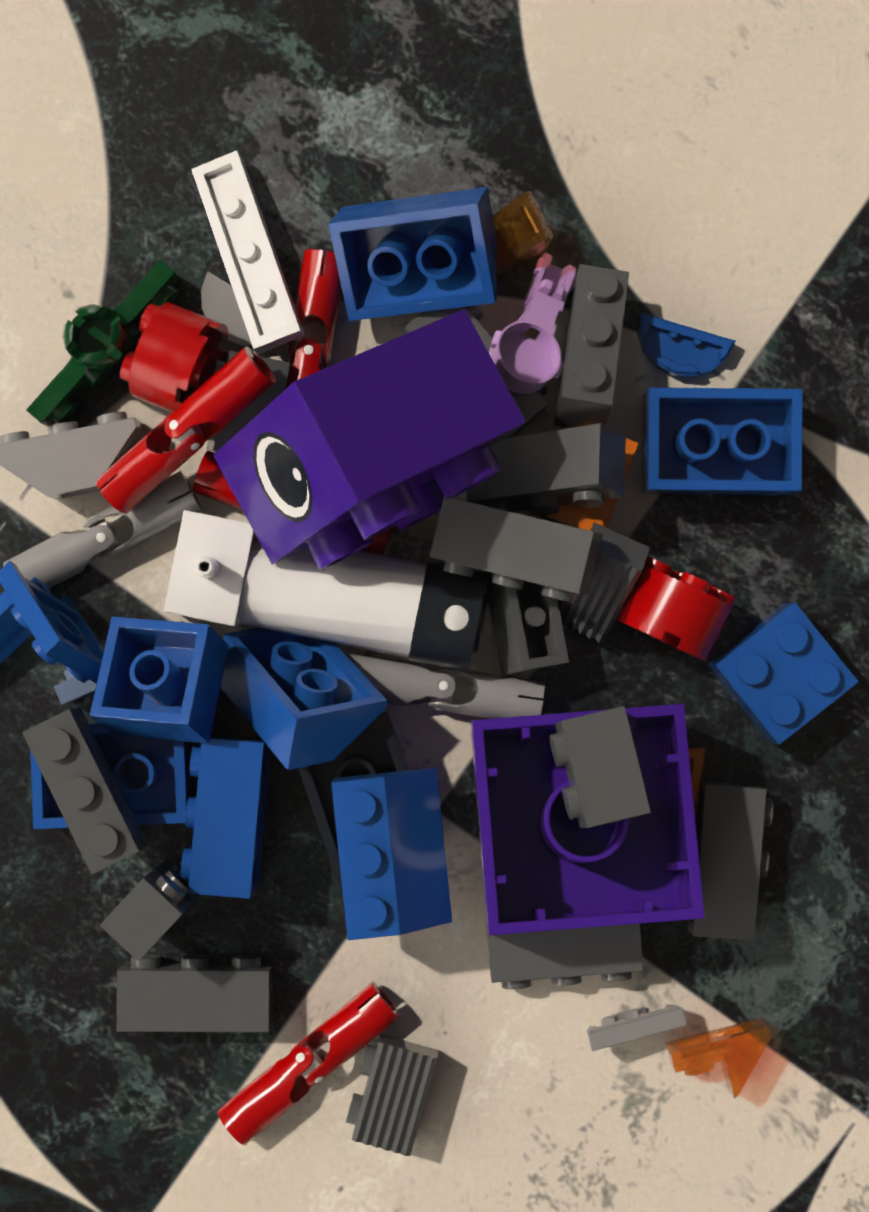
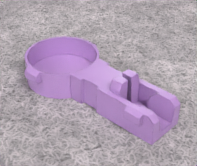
M546 252L536 263L534 274L522 304L524 308L522 315L516 322L505 327L503 331L497 330L494 333L489 349V354L508 389L521 394L539 391L553 377L557 379L564 365V362L561 360L560 347L554 337L557 327L555 321L563 310L569 291L571 292L575 285L577 269L570 264L563 269L551 264L552 255ZM530 327L538 330L535 340L524 336Z

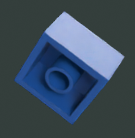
M796 602L784 603L707 664L767 741L777 745L784 742L858 683V680Z
M112 617L90 716L112 734L209 743L229 645L209 624Z

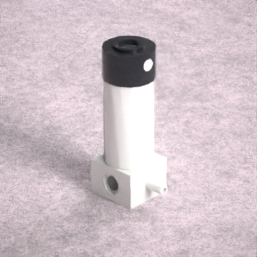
M184 510L163 612L231 626L244 627V625L406 657L408 661L468 672L472 653L477 654L489 595L485 593L488 573L475 571L473 577H467L444 571V564L429 561L426 564L362 550L323 570H319L308 548L272 565L250 523Z

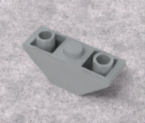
M113 412L98 416L97 425L79 428L76 421L63 422L48 426L49 434L32 438L29 437L28 431L4 434L0 436V466L47 497L55 500L98 492L101 490L98 489L96 480L135 446L143 434L142 422L135 417L127 418L126 412Z

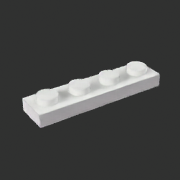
M236 150L191 169L253 349L258 354H261L305 336L242 156Z

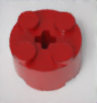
M166 302L160 307L149 304L140 320L139 330L142 332L136 350H131L124 358L120 370V378L129 382V391L132 396L174 412L181 407L188 397L210 379L214 360H222L223 351L217 349L219 336L228 339V328L223 323L170 302Z
M647 556L643 570L616 620L707 662L733 609L736 597L712 587V584L687 572L682 574L672 570L671 566Z

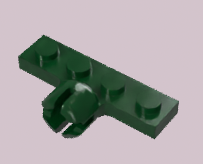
M159 259L114 310L95 304L79 307L75 311L78 315L74 317L72 322L67 319L63 330L65 348L71 355V359L26 411L47 427L54 425L56 422H67L79 408L80 402L77 401V398L89 385L93 388L100 385L110 374L113 366L122 360L126 351L138 343L142 332L139 330L140 320L147 306L154 304L160 307L166 302L173 303L179 294V290L176 287L181 282L177 274Z

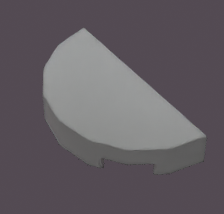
M208 271L201 288L202 310L205 317L227 326L228 339L221 337L225 342L241 348L253 347L232 286Z
M666 1005L663 1009L647 1013L646 1007H640L602 1018V1026H589L587 1034L593 1052L686 1026L687 1022L683 1008L677 1005Z

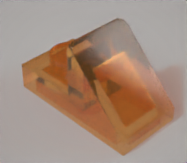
M531 191L524 192L493 214L497 236V277L522 260L543 256L553 238V234Z
M758 1018L665 1042V1046L674 1071L676 1073L684 1071L687 1076L709 1072L714 1069L713 1063L721 1061L727 1087L733 1097L736 1098L770 1041L771 1034L765 1022Z

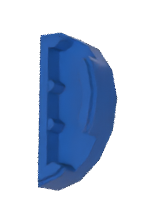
M644 313L639 315L637 335L643 353L655 368L672 377L694 378L710 373L727 359L736 342L732 339Z

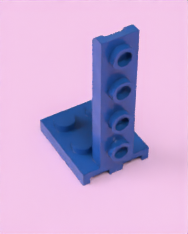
M9 561L0 570V583L5 590L0 595V664L33 634L35 640L32 642V647L43 660L50 665H55L57 662L63 664L82 683L91 680L97 684L104 648L73 601L67 596H64L61 600L53 596L49 586L36 577L31 581L27 580L16 564Z

